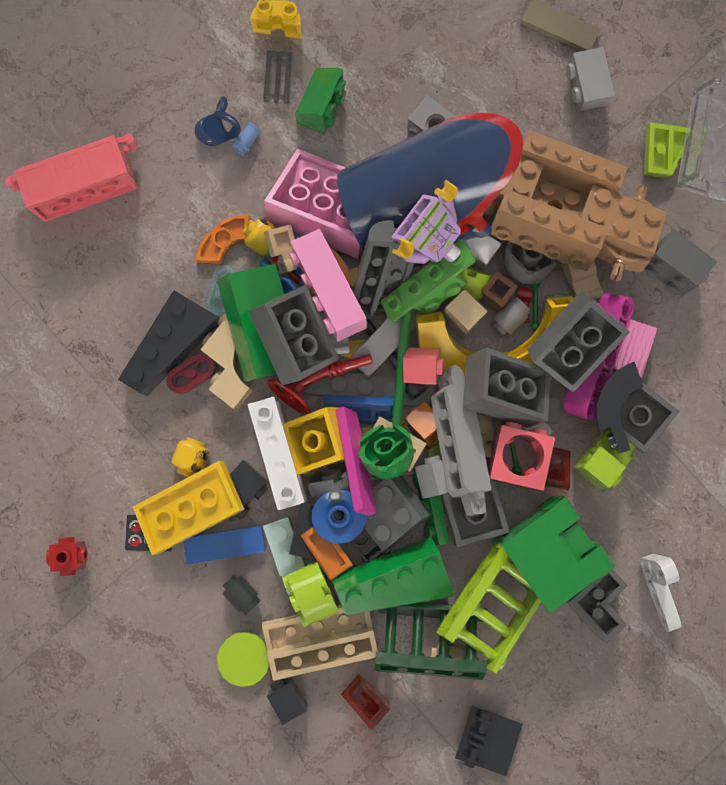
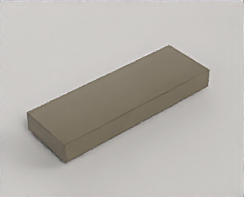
M537 0L530 1L520 23L579 51L591 50L601 30Z

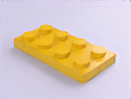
M218 461L133 506L151 554L157 555L243 511L244 507L224 461Z

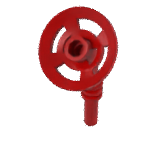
M371 354L346 361L339 359L337 363L333 362L331 365L329 364L304 379L289 385H282L280 381L269 379L267 385L285 404L295 411L307 415L310 414L311 410L301 395L304 392L302 388L327 376L333 378V375L335 377L339 376V373L344 375L345 371L371 365L373 360Z

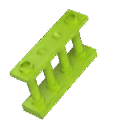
M494 542L436 631L437 634L452 643L455 639L460 638L485 656L487 670L495 674L507 663L508 654L541 603L518 568L510 561V557L503 547L499 545L501 543ZM500 570H505L530 589L522 603L495 583V577ZM485 593H491L516 612L508 625L480 606V601ZM475 615L501 634L493 649L465 629V624L470 616Z

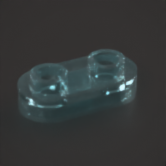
M221 266L215 270L205 299L206 309L218 317H222L226 312L224 305L220 309L215 308V303L222 301L217 280L229 273L236 272L230 266Z

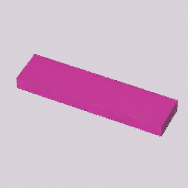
M341 407L336 409L354 511L369 516L377 512L369 472L361 462L358 453L362 438L358 414L351 409Z

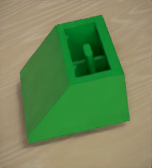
M339 67L315 68L295 113L297 124L324 135L328 127L332 128L337 115L334 113L336 107L343 104L347 92L344 90L346 81L343 79V69Z

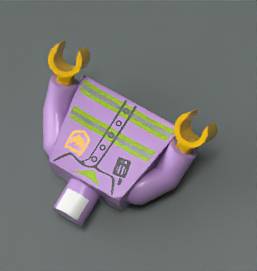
M444 181L445 185L442 190L437 188L434 191L438 198L422 195L392 235V238L400 243L397 250L393 249L392 253L410 263L425 264L429 260L439 262L442 257L449 262L457 259L461 251L454 244V241L460 235L461 229L456 224L457 216L453 199L457 195L458 188L449 181Z

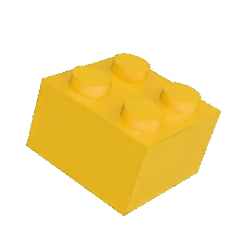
M326 407L282 424L297 475L314 473L345 462L336 409L341 407Z

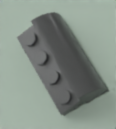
M393 220L381 221L371 227L353 288V294L366 319H374L376 312L386 313L381 300L410 278L414 263L406 262L400 256L392 253L393 249L397 250L400 246V243L392 238V235L398 229L394 228Z

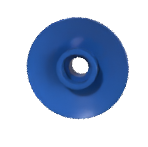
M337 490L344 494L338 504L329 500V492L323 494L318 498L312 510V523L316 532L323 539L331 543L340 544L352 541L362 532L365 526L366 515L354 511L351 492L347 490ZM341 510L344 512V517L338 519L334 516V512Z

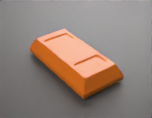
M314 526L300 535L330 581L353 566L340 545L323 539L316 532Z

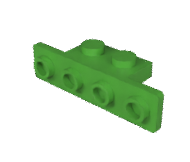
M460 239L455 243L461 251L457 259L449 262L442 257L439 262H430L381 300V304L390 321L396 322L413 308L424 313L433 312L439 308L442 302L449 297L457 295L461 288L468 284L461 272L472 265L476 259L465 240Z

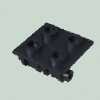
M472 706L455 758L464 761V765L470 768L478 766L507 776L523 724Z

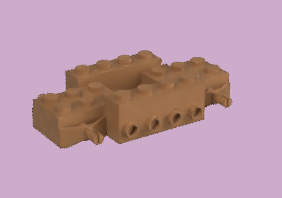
M529 130L523 144L519 166L505 188L485 209L483 214L495 215L491 226V234L501 240L510 241L527 250L536 251L550 259L562 261L576 269L588 271L595 258L598 257L612 264L613 270L610 279L613 280L615 278V281H620L624 270L642 272L655 254L667 212L653 207L646 201V195L649 190L647 186L644 188V185H639L636 196L626 197L618 193L628 167Z

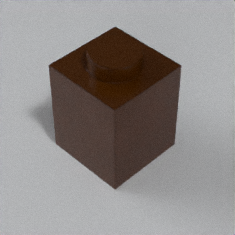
M496 271L481 291L482 298L480 300L498 313L518 286Z

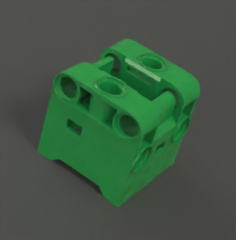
M554 495L545 500L534 511L511 526L509 533L499 535L491 541L493 544L494 542L501 543L499 545L503 547L510 557V561L518 568L540 599V604L543 603L548 613L553 612L615 567L614 562L601 544L591 541L579 523L576 522L580 515L567 497ZM522 584L526 591L529 592L530 589Z

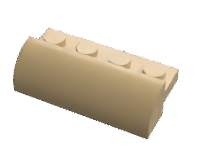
M340 604L337 605L338 612L306 627H303L298 614L262 622L273 681L375 658L378 647L370 611L345 615Z

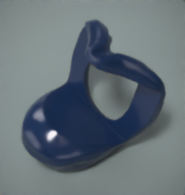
M225 96L220 98L216 111L211 115L201 118L195 126L194 133L196 138L205 145L216 146L235 139L240 134L241 126L235 117L225 112L228 106ZM222 119L233 125L229 132L225 129Z

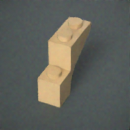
M224 313L218 321L220 326L214 333L210 332L202 341L203 347L200 350L224 368L222 373L219 371L213 376L210 381L212 386L209 390L237 411L251 394L252 390L243 383L238 375L236 367L238 356L227 316Z

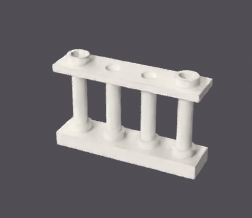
M275 397L248 404L277 509L281 510L308 502L301 475L296 474L282 425L285 423L280 402H276Z

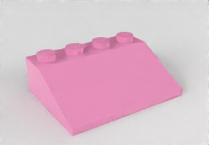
M297 149L264 200V218L278 227L291 225L293 233L300 236L320 229L327 244L332 249L358 259L363 250L350 227L339 195L337 174L345 167Z

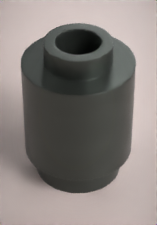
M233 575L223 585L225 589L222 593L223 596L238 612L242 611L244 615H247L261 601L257 596L258 592L242 575L238 579Z

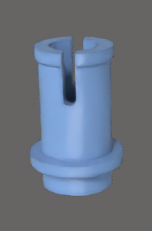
M248 122L238 138L232 140L233 145L231 148L240 156H244L245 153L249 154V148L261 133V130L255 124Z

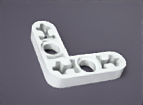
M657 554L640 558L643 574L664 629L670 632L681 628V621L668 587L669 584L679 581L678 570L670 557Z

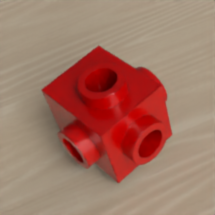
M75 537L58 538V543L50 544L49 550L46 553V562L50 566V572L60 571V576L76 575V570L86 568L88 561L85 541L75 542Z

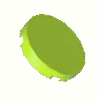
M247 631L237 632L227 638L221 645L217 656L218 669L223 678L230 684L240 687L252 686L259 682L269 669L268 650L265 641L257 634Z

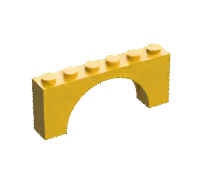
M567 296L546 299L542 321L534 334L522 345L503 354L537 365L532 360L527 349L574 298ZM442 312L415 315L418 348L440 349V359H444V371H448L451 366L456 365L461 367L465 379L467 356L476 352L462 347L450 336L446 330Z

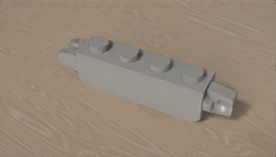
M453 365L448 371L445 370L443 375H439V391L432 395L431 402L448 493L453 498L461 497L466 516H476L486 513L485 492L492 489L477 412L463 407L465 379L461 367Z

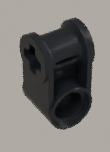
M368 532V537L363 543H356L354 540L349 541L365 563L372 561L376 557L379 558L392 553L389 549L382 551Z

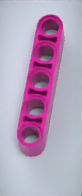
M610 293L603 294L599 304L628 328L634 309L632 297ZM623 340L574 392L568 390L564 402V410L567 414L588 420L595 418L598 396L605 383L611 377Z

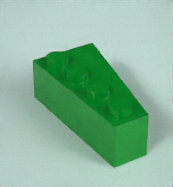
M431 537L344 571L332 580L345 615L454 596L440 552Z

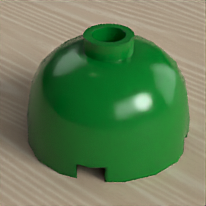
M392 424L393 427L384 428L383 425L376 426L369 430L360 440L361 447L358 453L361 462L370 474L380 479L397 478L404 474L412 464L414 458L413 442L407 430L399 425Z

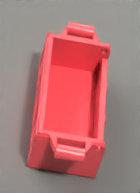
M126 134L124 137L119 138L112 135L16 169L14 171L15 175L5 178V184L14 192L21 191L26 208L43 222H47L138 189L139 186L127 152L130 150L134 151L138 148V143L131 134Z

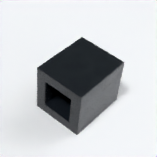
M284 678L279 679L270 685L271 690L268 692L267 698L282 725L306 712L308 705L293 678L287 681Z

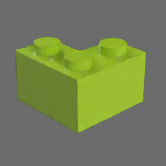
M609 429L603 430L572 468L596 488L616 487L623 479L624 475L622 472L634 456L632 451L636 448L628 441L631 450L619 454L616 449L611 450L606 436L610 434Z

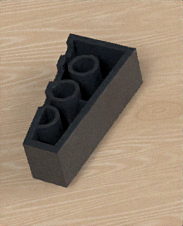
M173 290L118 380L137 392L148 396L167 377L172 369L180 362L182 363L188 357V354L198 344L202 343L208 333L219 326L218 321L220 318Z

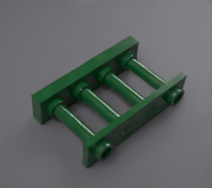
M418 602L378 609L379 614H386L385 645L381 653L376 652L374 671L483 680L487 671V661H479L477 651L467 643L466 657L463 659H452V656L449 655L450 641L440 635L439 654L436 657H427L422 653L424 617L440 618L441 625L453 605ZM397 615L413 616L412 649L409 655L398 654L395 651ZM473 615L466 622V630L477 637V622L483 621Z

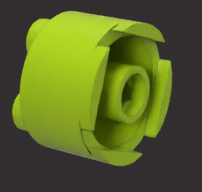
M318 562L309 564L282 577L287 591L291 594L289 598L295 612L298 613L303 627L318 622L339 611Z

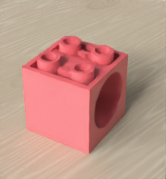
M506 422V424L495 428L491 444L492 457L488 458L487 462L490 480L533 491H544L555 437L548 436L549 431L543 429L522 430L521 424ZM513 437H519L529 442L535 453L533 467L522 472V476L509 471L508 469L510 468L502 456L505 444L508 445L515 440Z

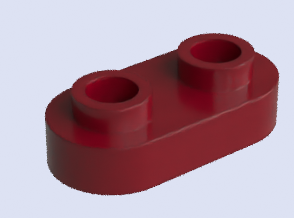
M197 354L168 373L166 378L167 386L177 394H185L210 379L216 372V363L207 354ZM202 363H206L208 366L205 372H200L199 366ZM179 377L185 378V384L182 386L177 384Z

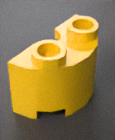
M259 0L250 17L253 32L271 35L273 30L282 29L285 32V37L303 39L300 14L293 2L288 0Z

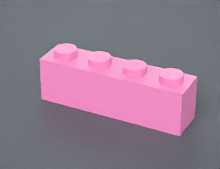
M318 229L291 241L292 252L289 253L291 261L295 268L300 266L303 272L300 275L303 285H306L308 289L311 288L314 294L312 299L317 311H322L326 318L323 320L328 334H334L337 341H340L366 329V317L321 230Z

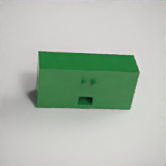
M276 264L229 273L217 280L244 381L248 382L277 374L248 312L284 294Z

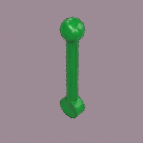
M541 282L530 285L533 289V322L530 326L533 331H536L540 325L538 322V288Z
M513 441L510 443L514 465L512 472L520 475L522 467L519 466L515 442Z

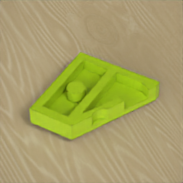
M651 122L646 125L644 175L662 178L672 176L678 166V160L684 155L686 146L690 138L695 135L696 129Z

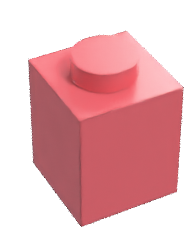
M408 347L403 357L404 383L436 385L439 375L444 374V359H440V349Z

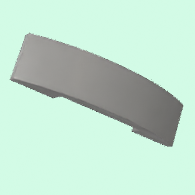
M414 308L412 309L411 331L416 327L415 315L426 313ZM387 317L369 339L349 358L353 359L371 354L373 364L358 368L367 377L399 346L401 318L396 322H392Z

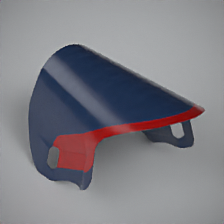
M471 113L452 117L340 170L337 174V183L341 203L350 227L363 251L369 231L373 225L381 221L393 220L394 228H398L423 194L438 198L434 191L437 188L442 190L445 180L458 188L453 203L457 216L456 224L461 229V232L454 241V244L460 239L466 241L471 238H483L490 235L492 228L483 219L482 214L505 188L519 166L524 143L519 127L505 116L493 113ZM466 224L475 226L479 233L470 230ZM414 263L413 267L422 266L425 264Z

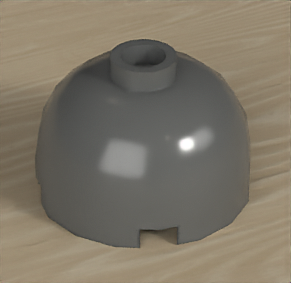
M510 241L503 256L504 267L508 275L515 281L527 285L537 284L545 280L552 273L557 263L556 259H550L546 255L533 250H527Z
M345 462L329 467V471L323 474L321 470L317 471L306 480L310 494L315 501L323 494L329 492V500L338 504L344 494L337 490L350 491Z

